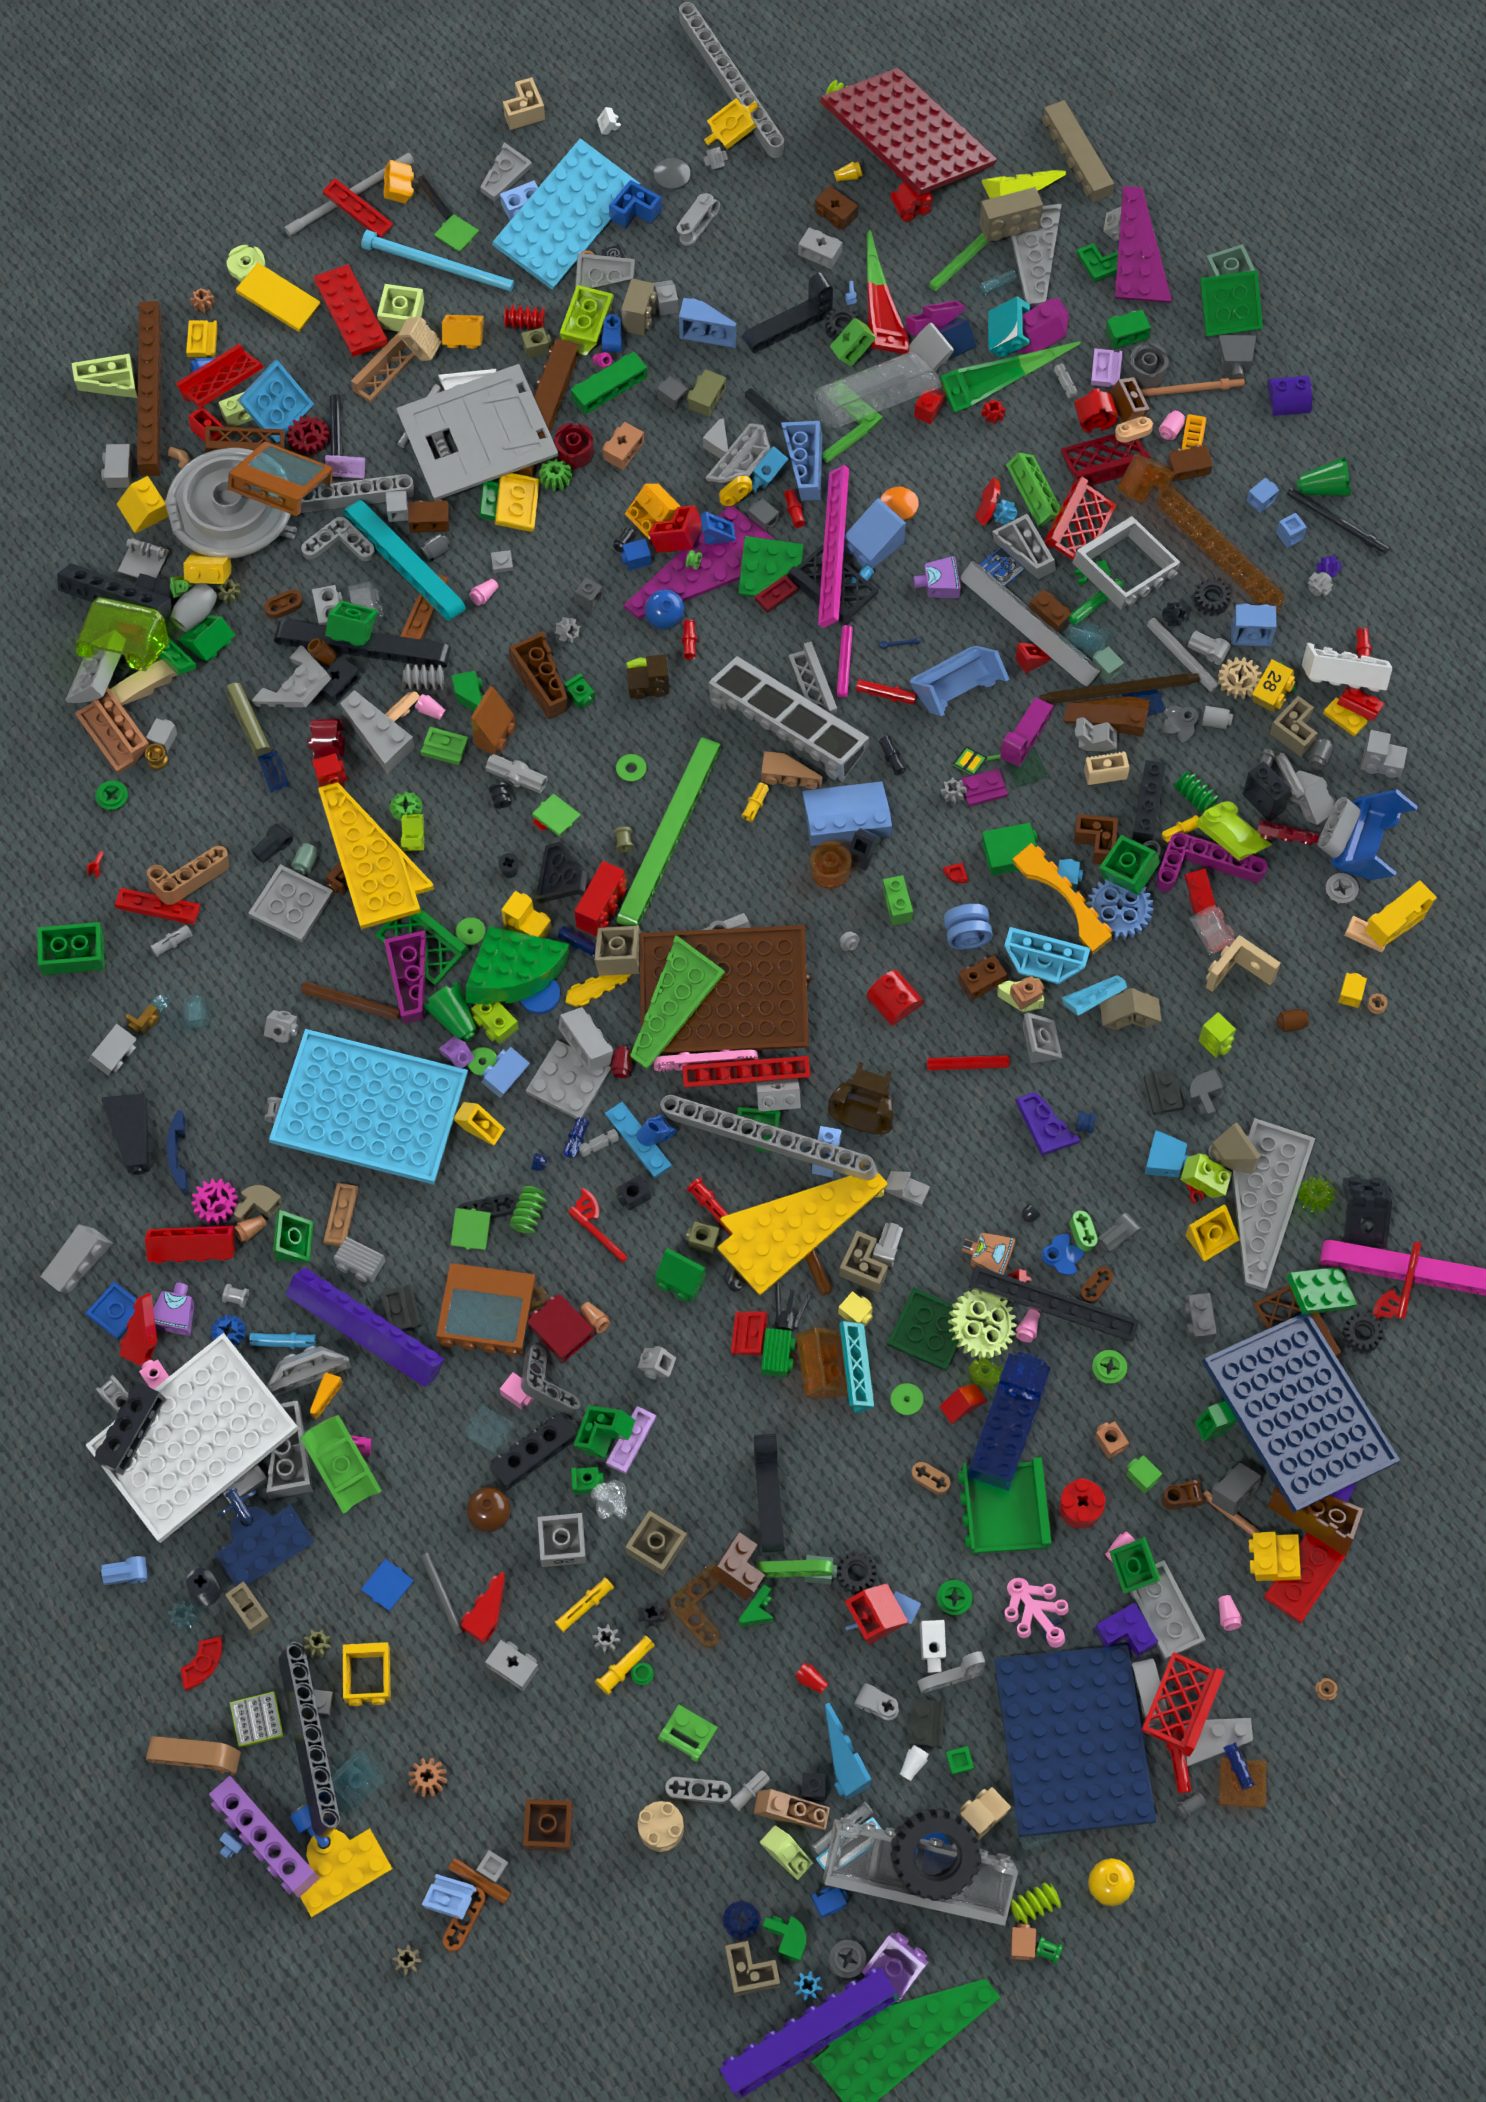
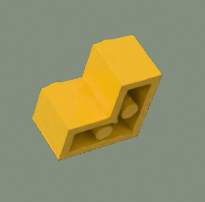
M515 891L501 909L504 927L510 931L545 938L552 929L550 918L545 913L536 912L533 909L532 899L524 893L520 894Z

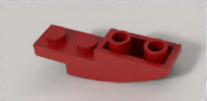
M1206 869L1184 874L1189 890L1187 895L1208 952L1213 953L1223 950L1227 945L1229 946L1219 908H1216Z

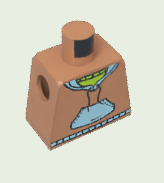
M981 1233L978 1243L965 1239L961 1251L973 1255L971 1267L979 1266L1004 1275L1014 1248L1015 1239Z

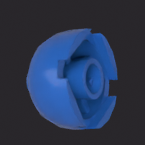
M658 590L651 594L645 603V617L656 629H671L683 617V601L672 590Z

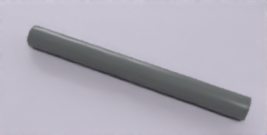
M425 1553L420 1556L455 1636L461 1635L464 1632L429 1553Z

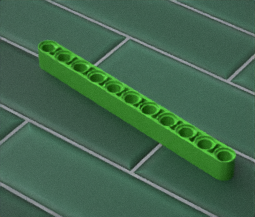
M703 737L700 739L617 917L618 924L623 926H639L637 924L641 923L647 910L645 907L649 906L655 893L653 890H656L663 876L661 873H664L671 858L669 856H672L679 841L677 839H680L687 824L685 821L688 822L694 809L693 805H696L702 792L701 788L703 789L710 775L708 772H711L717 760L716 755H719L721 750L720 743Z

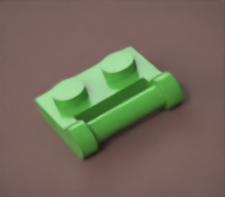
M678 1705L667 1725L660 1733L658 1740L662 1743H669L691 1756V1760L697 1763L718 1727ZM673 1729L698 1743L699 1746L697 1749L671 1735V1731Z

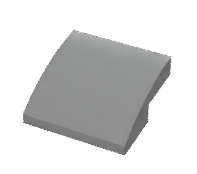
M929 323L909 345V351L906 355L927 380L934 376L941 364H946L954 349L935 325Z

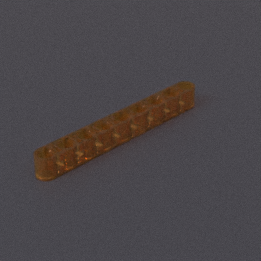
M1161 487L1157 497L1159 509L1259 605L1276 606V614L1279 613L1284 601L1283 593L1173 487Z

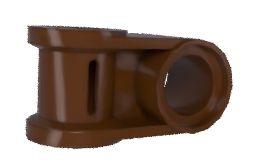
M1193 1480L1168 1486L1161 1497L1162 1505L1166 1509L1175 1510L1205 1504L1206 1500L1202 1497L1200 1489L1201 1481ZM1174 1494L1178 1501L1169 1500L1167 1495Z

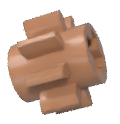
M200 288L196 292L193 291L194 298H190L191 305H194L195 311L200 310L205 313V311L213 309L212 303L215 302V299L211 295L210 290Z

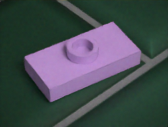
M325 456V465L333 467V476L365 477V458Z

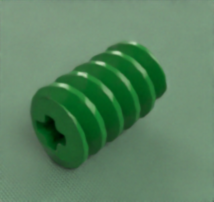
M1188 771L1179 778L1174 785V789L1180 791L1182 796H1186V800L1191 802L1193 807H1197L1199 812L1204 813L1207 809L1215 806L1220 796L1212 797L1214 790L1206 792L1208 785L1205 784L1201 787L1200 785L1203 780L1195 781L1197 774L1194 773L1189 776L1190 772Z

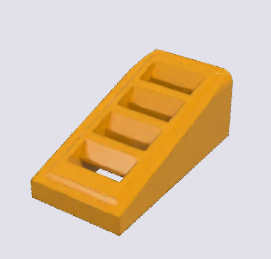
M1187 415L1182 450L1190 449L1186 445L1202 446L1206 417Z
M325 1372L310 1409L312 1419L317 1420L343 1384L341 1377Z

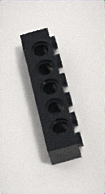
M72 563L57 573L58 591L157 626L171 616V598Z

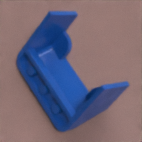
M1397 789L1356 798L1352 803L1360 808V816L1344 851L1337 858H1332L1331 864L1340 871L1368 880L1396 876L1397 872L1376 856L1384 830L1395 827L1399 823L1401 813L1417 810L1418 806Z

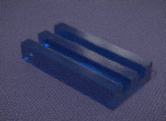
M277 750L258 756L270 793L276 789L281 790L285 786L286 788L290 787ZM271 757L276 759L283 782H279ZM267 759L276 783L272 785L263 761Z

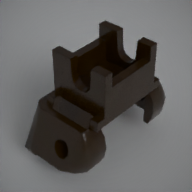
M859 1062L853 1080L848 1079L846 1083L842 1082L831 1095L828 1101V1114L840 1124L870 1134L889 1133L892 1130L893 1101L892 1098L888 1097L892 1072L887 1071L885 1077L862 1070L864 1063Z

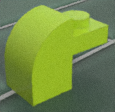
M423 814L403 815L401 819V847H403V851L424 850Z

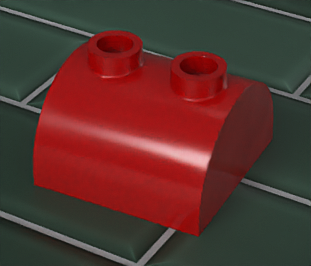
M892 970L883 975L870 987L866 994V998L891 1027L925 1003L898 970Z

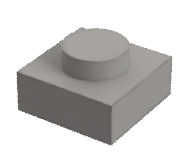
M510 550L491 553L494 573L513 571Z
M313 1689L318 1714L330 1716L333 1692Z
M489 1850L476 1870L494 1883H497L509 1863Z

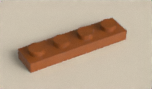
M436 574L447 585L448 578ZM420 593L400 637L422 640L436 609Z

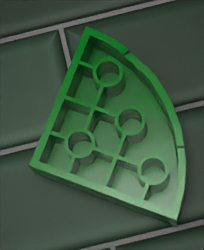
M489 926L466 984V1003L493 1005V1002L502 1001L513 1003L543 991L553 979H557L563 972L569 958V944Z

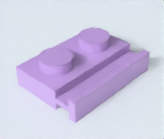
M1095 348L1091 385L1110 387V385L1114 386L1120 379L1122 351L1118 353L1114 352V350Z

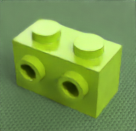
M493 1002V1005L476 1004L471 1008L474 1023L478 1027L483 1026L486 1029L485 1033L491 1041L496 1040L501 1044L519 1029L518 1021L499 1002Z
M1199 1153L1186 1158L1180 1180L1200 1190L1205 1195L1216 1198L1226 1195L1232 1172L1225 1169L1224 1165L1210 1160L1207 1155Z

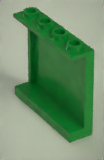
M1042 1457L1033 1458L1032 1462L968 1467H966V1463L962 1464V1470H958L959 1484H963L964 1492H960L961 1505L966 1507V1513H963L962 1517L963 1526H968V1535H965V1547L970 1548V1554L1050 1549L1051 1535Z

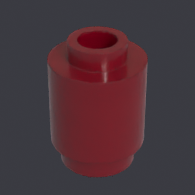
M618 1046L617 1049L613 1050L611 1060L613 1077L628 1078L632 1071L633 1059L630 1056L632 1051L626 1046Z

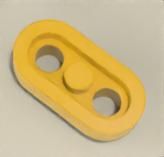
M739 476L720 490V503L724 506H733L752 491L751 479L747 476Z

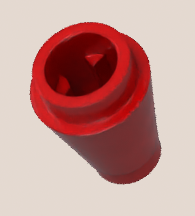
M805 1662L794 1676L798 1679V1683L820 1694L829 1684L811 1664L808 1665Z

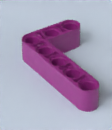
M1175 833L1169 841L1156 885L1162 892L1171 891L1175 886L1183 860L1252 882H1260L1264 879L1267 863L1264 859L1249 855L1239 861L1221 845L1184 833ZM1174 844H1181L1182 847H1177ZM1194 850H1200L1202 853H1196ZM1214 856H1219L1221 859H1215ZM1168 861H1174V862H1176L1177 864H1174V865H1173V864H1170ZM1238 862L1241 866H1236L1233 863ZM1254 868H1257V869H1259L1261 872H1256V871H1254L1253 869H1254ZM1167 878L1170 882H1165L1162 879Z

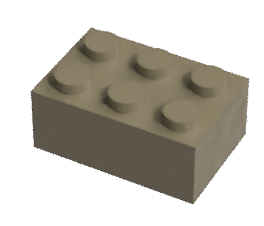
M1036 187L981 202L979 225L986 242L997 241L1004 237L1016 236L1019 233L1034 231L1040 228L1043 204Z

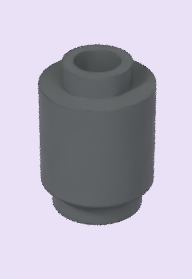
M438 533L424 542L420 550L428 561L434 560L449 550L450 542L445 535L441 536Z
M1322 738L1314 741L1308 757L1310 767L1322 770L1327 766L1333 751V745L1329 740Z

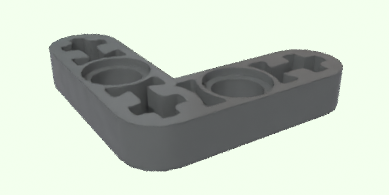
M532 1345L525 1353L521 1380L523 1392L566 1415H573L580 1408L579 1399L575 1395L544 1380L547 1353L543 1347Z

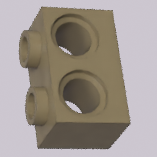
M244 1581L225 1594L253 1636L272 1623Z

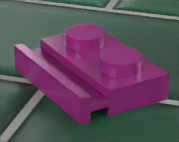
M999 769L960 779L963 781V786L967 789V793H964L969 807L1008 796Z

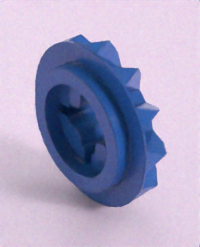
M225 1314L224 1317L217 1318L211 1330L213 1341L224 1333L222 1329H227L231 1325L234 1333H228L227 1337L235 1347L238 1346L246 1334L243 1321L235 1315L228 1316Z

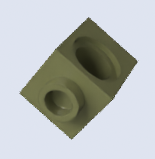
M544 328L521 333L527 359L549 354V346L552 343L549 334H545Z
M694 1221L693 1228L689 1227L686 1234L689 1248L714 1254L719 1238V1228ZM703 1234L707 1236V1239L700 1241L696 1237Z

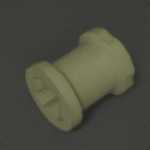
M624 826L614 830V836L617 838L616 851L619 853L631 852L634 849V844L631 843L630 835L632 830L630 827Z

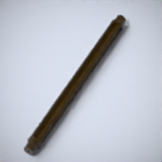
M1198 673L1177 674L1167 677L1047 692V694L1039 695V699L1050 704L1191 685V683L1199 682Z

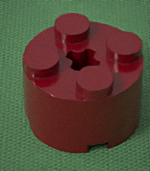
M567 423L556 431L554 444L558 451L556 458L559 462L564 460L566 465L571 467V470H575L587 465L594 456L592 432L587 426L580 423L579 425Z
M311 720L310 730L312 737L308 738L309 749H313L314 759L335 753L337 759H342L341 757L345 753V737H342L341 731H345L342 720Z

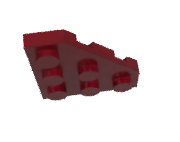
M1259 819L1257 825V833H1260V837L1272 840L1273 837H1277L1286 842L1292 843L1293 840H1298L1300 843L1312 845V843H1317L1319 833Z

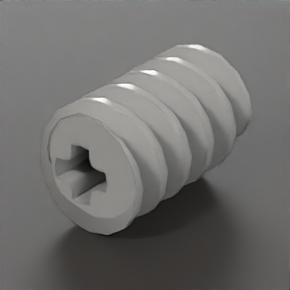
M407 664L405 670H403V690L407 684L410 690H413L415 684L418 690H421L423 684L426 690L430 689L431 684L434 690H437L439 685L444 690V671L441 665H438L437 671H435L433 665H430L429 670H426L425 665H422L421 670H419L415 664L413 670H411L409 664Z

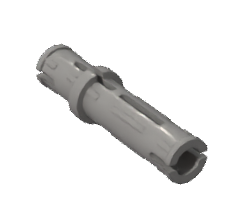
M864 1801L851 1814L847 1813L844 1818L853 1820L855 1824H861L874 1812ZM832 1829L815 1844L811 1845L819 1856L829 1849Z

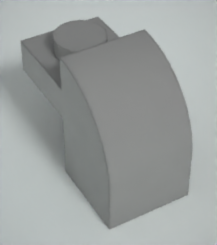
M386 492L389 522L408 521L407 492Z
M1084 717L1076 719L1075 735L1079 739V748L1085 751L1103 752L1117 749V730L1108 722L1093 726Z

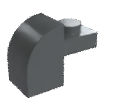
M1215 1069L1198 1075L1193 1080L1188 1093L1189 1105L1197 1103V1112L1200 1116L1203 1115L1205 1121L1213 1119L1215 1114L1210 1098L1221 1095L1223 1089Z

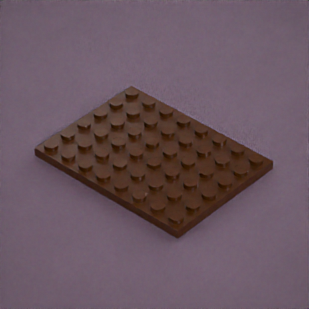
M805 925L639 933L641 1028L676 935L725 971L724 976L661 1054L720 1052L721 1050L809 1048Z

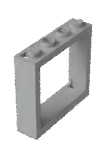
M1132 516L1078 549L1072 562L1120 609L1127 605H1133L1138 598L1147 596L1152 589L1159 588L1166 580H1172L1178 574L1177 569L1180 565V561ZM1129 537L1162 570L1125 593L1091 559L1124 538Z

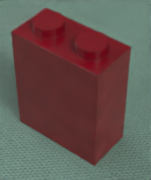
M559 1293L556 1297H550L541 1310H535L528 1317L527 1323L528 1328L563 1364L595 1336L594 1329Z

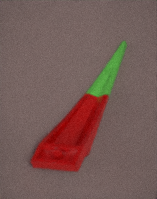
M869 230L867 233L868 327L876 337L871 344V348L907 354L909 351L908 336L888 290L872 232Z

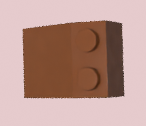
M490 686L473 713L471 724L475 746L497 755L500 750H504L507 744L506 739L509 734L512 735L514 733L516 724L514 714L494 687Z

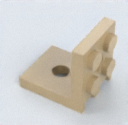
M1239 935L1230 947L1227 945L1220 954L1222 956L1218 962L1215 960L1209 967L1208 971L1210 972L1206 977V980H1208L1206 988L1213 992L1235 963H1238L1271 985L1276 978L1280 962Z

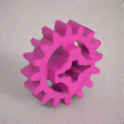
M211 1179V1184H207L204 1181L203 1188L196 1187L198 1194H192L193 1199L196 1200L191 1202L192 1207L195 1208V1215H199L201 1221L206 1219L209 1225L212 1223V1220H215L217 1225H219L221 1219L227 1222L228 1215L234 1216L232 1209L235 1210L236 1202L239 1201L238 1196L235 1195V1188H231L229 1182L224 1185L222 1179L218 1183ZM223 1192L229 1196V1200L223 1197ZM201 1204L207 1206V1212L203 1210Z

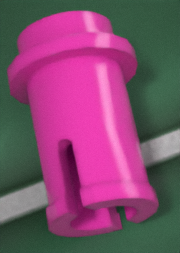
M598 353L593 356V363L597 366L605 368L612 364V357L609 353Z

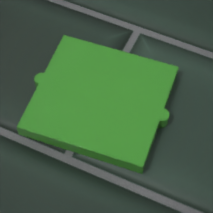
M453 214L446 223H442V227L434 236L461 252L468 243H472L471 240L479 233V230Z
M552 794L545 802H541L540 807L532 813L534 818L558 836L568 828H572V824L581 815L555 794Z
M456 1208L451 1245L466 1247L467 1250L470 1248L486 1250L491 1213L476 1211L475 1208L471 1210Z

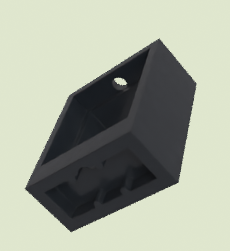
M1263 761L1248 772L1242 795L1267 821L1271 822L1285 811L1291 789Z

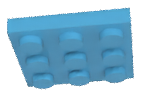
M274 360L237 399L260 428L284 429V436L289 432L288 426H294L293 420L298 422L300 420L299 417H303L314 405L278 360ZM271 435L269 439L273 443L278 444L280 435Z

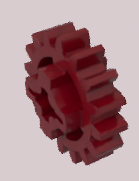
M307 415L306 419L300 416V421L298 422L293 420L294 426L289 425V432H287L289 446L292 445L293 451L298 449L299 454L305 451L307 456L310 455L311 451L317 454V449L323 451V444L328 445L327 439L330 438L328 426L324 425V420L318 421L317 416L310 419V415Z

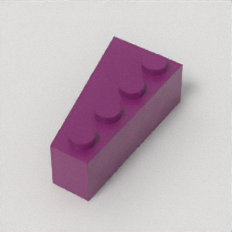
M425 930L384 939L403 1024L424 1020L423 1004L425 998L427 941Z

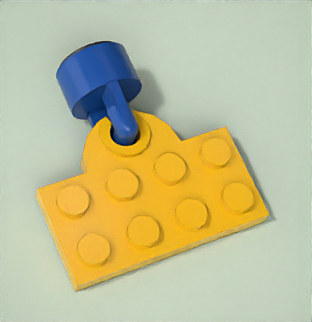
M307 1803L291 1813L290 1818L298 1833L302 1834L308 1831L311 1836L307 1846V1859L310 1868L319 1877V1880L300 1896L311 1917L392 1870L371 1829L366 1830L351 1840L344 1833L336 1829L328 1837L322 1838L317 1836L312 1829Z

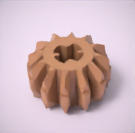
M422 1758V1766L419 1767L414 1763L413 1768L416 1772H409V1776L414 1778L409 1781V1785L415 1786L413 1791L416 1794L422 1790L421 1793L424 1798L427 1796L428 1791L434 1797V1789H437L439 1792L443 1791L440 1784L447 1783V1779L443 1777L447 1774L446 1769H441V1762H437L434 1765V1759L430 1758L428 1764H426L424 1758ZM428 1773H431L433 1779H429L428 1782H425L423 1776H427Z

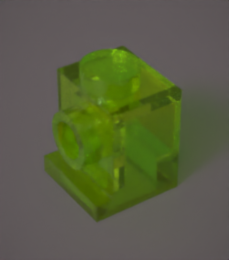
M981 1357L979 1361L974 1360L968 1369L971 1372L969 1379L992 1392L1002 1377L1004 1368L998 1367ZM984 1368L989 1372L987 1374L982 1373L981 1369Z

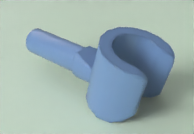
M849 281V293L845 294L847 305L857 302L853 281Z

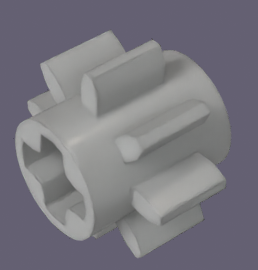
M720 147L706 151L707 156L703 157L706 166L710 165L711 169L725 166L724 160L728 159L726 151H721Z
M1314 572L1309 578L1308 589L1313 595L1320 596L1323 593L1327 596L1332 590V578L1327 573L1321 572L1317 574Z
M562 617V621L556 623L555 634L560 635L559 640L573 642V638L579 637L580 626L575 624L576 619Z
M952 778L950 781L944 782L945 789H941V793L945 796L946 802L952 801L956 804L960 800L964 801L963 793H967V789L963 786L962 780L956 781Z
M609 1624L604 1629L597 1627L598 1635L592 1636L593 1640L598 1641L595 1644V1649L601 1647L604 1654L609 1649L615 1652V1643L619 1644L621 1642L619 1638H615L618 1630H610ZM602 1637H610L611 1641L609 1643L607 1641H603Z

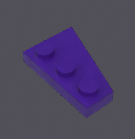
M1036 1092L1016 1099L1015 1102L1041 1156L1076 1145L1081 1141L1077 1135H1073L1067 1129L1068 1126L1063 1121H1060L1052 1113L1053 1110Z

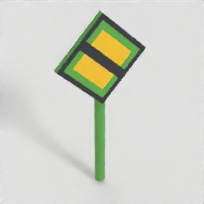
M966 746L953 763V766L973 776L978 773L986 761L999 759L1001 754L986 757Z

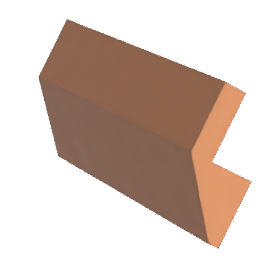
M108 686L103 697L93 700L91 704L75 713L117 774L136 764L149 745Z

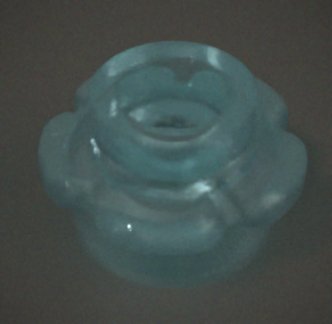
M161 994L152 1000L150 1004L156 1007L160 1013L169 1006L167 1003L169 998Z

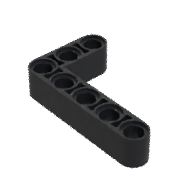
M822 272L816 273L809 280L807 301L746 330L742 338L752 353L774 345V342L778 343L790 337V334L794 335L806 329L807 326L810 327L823 321V318L829 315V311H833L832 285Z
M776 1433L754 1435V1459L762 1553L785 1551Z

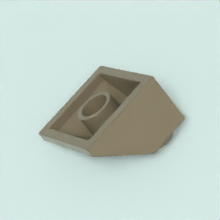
M1238 1123L1233 1124L1212 1143L1210 1154L1215 1162H1219L1225 1168L1248 1174L1255 1173L1260 1160V1155Z

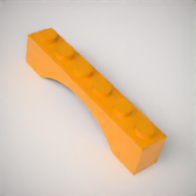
M1031 843L1013 858V864L1026 879L1036 880L1049 885L1067 900L1077 918L1079 940L1085 947L1090 948V953L1094 955L1112 940V930L1105 922L1102 924L1097 919L1099 915L1092 907L1088 908L1084 904V897L1079 892L1075 893L1070 888L1072 886L1070 881L1065 876L1062 878L1057 873L1059 871L1057 866L1052 861L1048 862L1044 858L1046 855L1039 846L1035 847Z

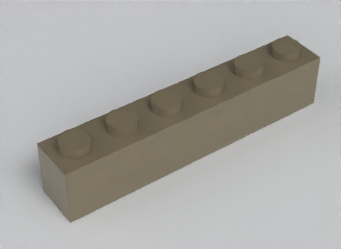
M1065 100L1044 107L1043 124L1050 129L1051 137L1054 141H1057L1060 153L1066 156L1067 164L1070 169L1073 168L1077 182H1081L1085 195L1089 196L1092 202L1113 195L1114 182Z

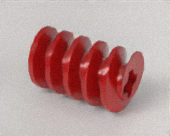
M512 304L510 310H508L506 305L504 313L506 329H509L511 324L515 330L518 325L521 330H524L527 325L529 331L533 327L535 329L543 328L545 319L544 307L538 313L537 307H534L533 312H530L529 306L523 311L522 305H519L518 310H515L514 304Z

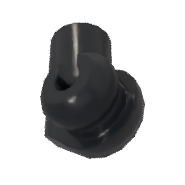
M729 1263L724 1275V1281L731 1291L738 1292L743 1288V1282L736 1276L737 1270Z

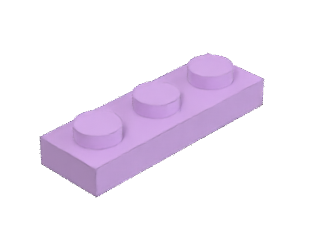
M638 1406L631 1416L636 1421L629 1440L619 1439L606 1462L608 1466L624 1474H627L656 1420V1415Z

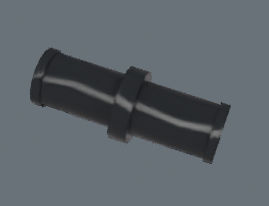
M890 736L882 737L879 744L885 753V760L890 763L894 775L903 774L906 771V767L900 758L899 750L895 748Z

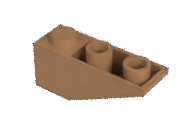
M764 751L761 782L769 785L785 784L788 787L805 786L808 789L822 788V776L785 753Z
M768 1789L758 1791L754 1814L773 1820L826 1830L830 1807Z

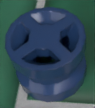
M1079 1111L1076 1131L1085 1130L1093 1134L1096 1113L1085 1114L1084 1111Z

